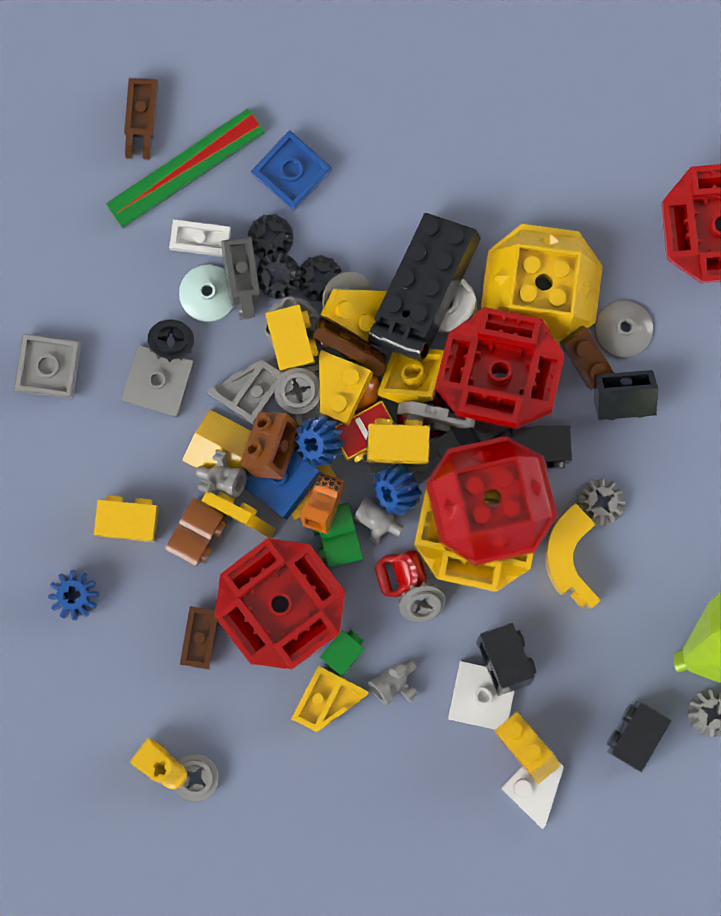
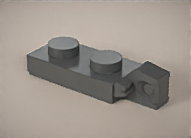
M252 238L222 240L221 247L232 306L237 305L240 320L254 318L253 303L258 302L260 291Z

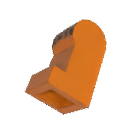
M324 473L319 475L314 491L300 513L303 526L328 534L343 494L344 480Z

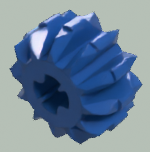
M327 416L311 417L296 429L299 436L294 441L300 446L296 452L304 454L303 462L310 461L313 467L327 466L343 454L340 448L346 443L340 439L343 431L337 430L336 421H329Z
M392 464L375 475L376 482L373 484V488L377 491L375 497L379 498L381 501L380 506H385L389 514L395 513L397 516L405 514L420 503L419 496L423 494L418 488L420 482L416 481L414 477L415 472H409L406 465Z
M70 570L69 580L64 574H59L58 577L62 584L59 585L52 582L50 585L53 589L58 590L57 594L51 593L48 595V599L58 600V602L51 606L52 610L56 611L62 608L61 618H66L69 612H71V619L74 621L78 620L79 611L84 617H88L89 611L86 606L91 608L97 607L95 602L90 601V597H99L100 595L97 591L90 592L89 590L96 585L95 580L85 584L88 574L82 572L77 580L75 570ZM76 587L75 591L80 592L81 595L72 604L73 600L68 599L67 595L72 593L73 588Z

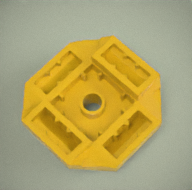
M520 224L487 252L480 310L486 307L541 318L548 327L549 333L557 344L562 347L559 342L583 325L589 329L596 323L603 266L579 231ZM538 278L547 279L550 283V289L540 290L536 286L535 280Z
M426 488L414 546L438 580L496 592L531 569L534 553L473 566L464 558L440 544ZM487 492L484 494L485 502L500 504V498L497 493Z

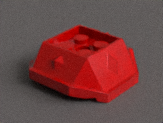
M721 164L692 166L661 202L666 260L700 284L721 282V232L715 227V221H721Z
M484 307L475 313L474 317L461 323L449 332L435 389L459 417L519 428L552 413L565 355L549 333V329L543 319ZM500 372L506 374V376L498 378L494 374Z
M507 436L448 449L426 483L439 543L464 558L473 566L534 553L558 515L544 457ZM487 492L497 493L500 498V504L494 507L488 506L484 501V494Z
M267 538L220 573L214 617L250 664L293 670L340 634L345 590L310 544ZM277 596H284L289 601V607L283 613H277L273 610L272 602Z

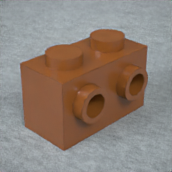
M258 412L240 465L256 478L283 479L296 445L294 439L299 436L296 429L300 425L287 413Z

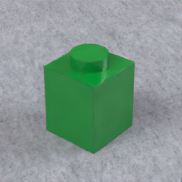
M351 629L348 633L342 630L322 653L320 658L338 674L343 676L365 650L361 646L364 640Z

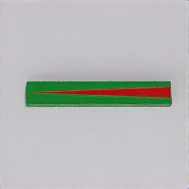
M247 108L107 202L106 205L122 229H124L264 135L265 131L250 109Z

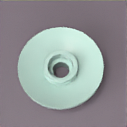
M201 265L189 271L183 278L179 289L180 302L184 310L194 319L203 322L217 321L224 318L233 309L234 306H232L231 299H229L226 274L223 268L215 265ZM204 287H211L213 289L212 294L209 296L203 295L202 290Z

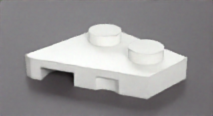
M561 763V766L540 784H537L521 766L501 787L542 829L546 826L564 768Z

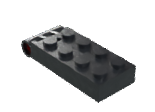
M426 212L424 213L374 318L376 322L370 329L369 343L419 362H423L426 359L432 342L481 240L476 229Z

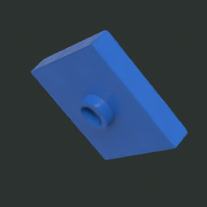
M289 130L251 170V174L294 212L332 171V167Z
M293 452L283 479L256 478L251 474L246 480L244 489L287 520L314 486L321 472L307 461L303 462V458Z

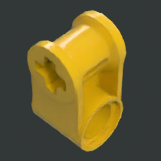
M149 737L145 739L130 760V763L135 768L147 775L151 780L162 783L171 790L180 788L186 781L187 772L185 767L168 754L169 752Z

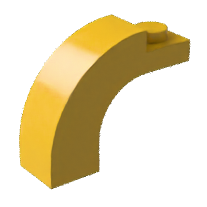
M574 503L557 519L550 530L545 547V563L548 576L557 592L562 595L571 589L573 591L570 595L571 598L581 608L586 606L588 609H591L601 600L577 574L573 563V553L578 541L596 524Z

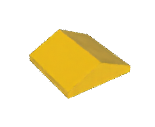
M430 349L428 356L423 362L392 352L387 370L377 392L378 395L397 403L410 401L424 403L433 400L436 393L435 383L444 350Z
M210 409L195 432L183 461L195 468L201 465L211 469L217 463V461L212 459L213 454L215 455V450L218 449L227 452V467L244 469L240 465V461L251 431Z

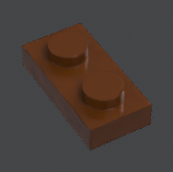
M582 325L559 342L584 384L592 390L594 388L596 374L614 373L588 328Z
M190 606L180 665L210 669L218 624L217 619L214 617L215 610Z

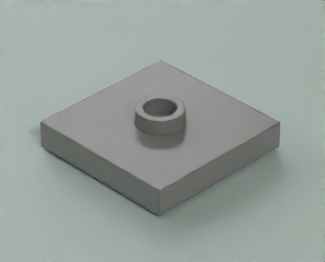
M23 333L14 391L73 400L82 343L75 340Z
M138 345L121 401L178 418L194 361L185 358L182 361L179 358L173 359L171 362L162 357L158 359L154 352H150L149 348Z

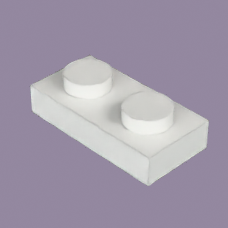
M173 220L169 249L223 257L221 241L230 239L231 227Z

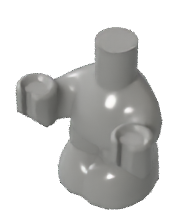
M216 449L215 455L213 454L212 459L217 461L216 465L211 469L200 465L196 470V476L203 478L200 480L201 484L198 485V489L207 493L217 489L238 497L246 485V472L244 469L227 467V452Z
M368 497L364 498L353 519L354 523L371 529L369 541L376 545L380 544L383 534L388 531L399 537L404 529L403 525L394 521L395 513L389 514L386 507L383 508L375 504Z
M411 659L404 664H393L390 668L384 670L379 677L369 681L368 685L376 698L385 706L392 702L393 696L398 692L408 702H411L418 694H416L415 688H409L407 676L415 671L417 666Z

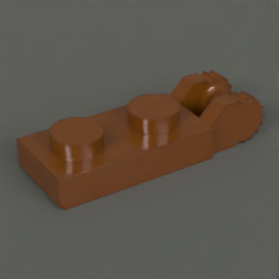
M129 78L124 128L126 136L125 158H133L135 151L134 137H144L142 147L143 159H151L159 83L157 79Z
M322 317L318 319L314 326L313 337L316 338L320 345L326 348L332 347L340 351L342 356L351 362L358 361L366 369L371 370L373 376L376 375L377 377L386 372V354L381 353L380 350L371 346V344L332 324L330 321Z

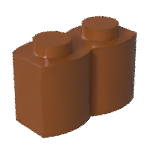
M193 497L168 541L165 550L195 566H198L200 562L205 564L213 551V548L210 547L211 541L214 536L220 538L227 526V522L224 521L226 515Z

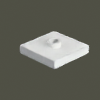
M459 661L448 719L497 729L509 719L514 691L498 696L485 666Z

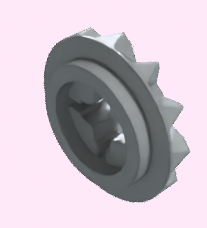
M291 368L283 372L277 379L274 388L275 399L283 410L293 415L306 414L315 408L320 400V382L307 369ZM293 380H296L300 388L310 387V389H306L302 393V403H300L295 395L285 396L293 391Z
M597 479L586 484L581 490L578 499L579 507L596 525L600 526L609 525L618 520L623 514L626 503L623 490L615 482L606 479ZM595 491L602 497L612 495L613 498L607 503L609 513L603 507L591 508L598 501Z
M423 582L420 587L411 585L410 591L402 592V599L398 603L400 613L404 618L413 622H424L435 618L442 612L446 599L443 590L438 589L435 583L427 586Z
M701 691L693 697L689 704V722L694 730L703 736L717 737L721 735V719L713 718L706 725L708 714L705 713V710L701 709V707L713 708L718 702L716 712L721 717V691Z
M190 754L178 761L187 771L194 773L203 767L200 778L206 786L195 783L188 789L187 786L190 784L191 778L187 773L185 783L176 789L175 792L181 798L190 802H200L209 798L215 792L219 782L218 769L212 760L201 754Z

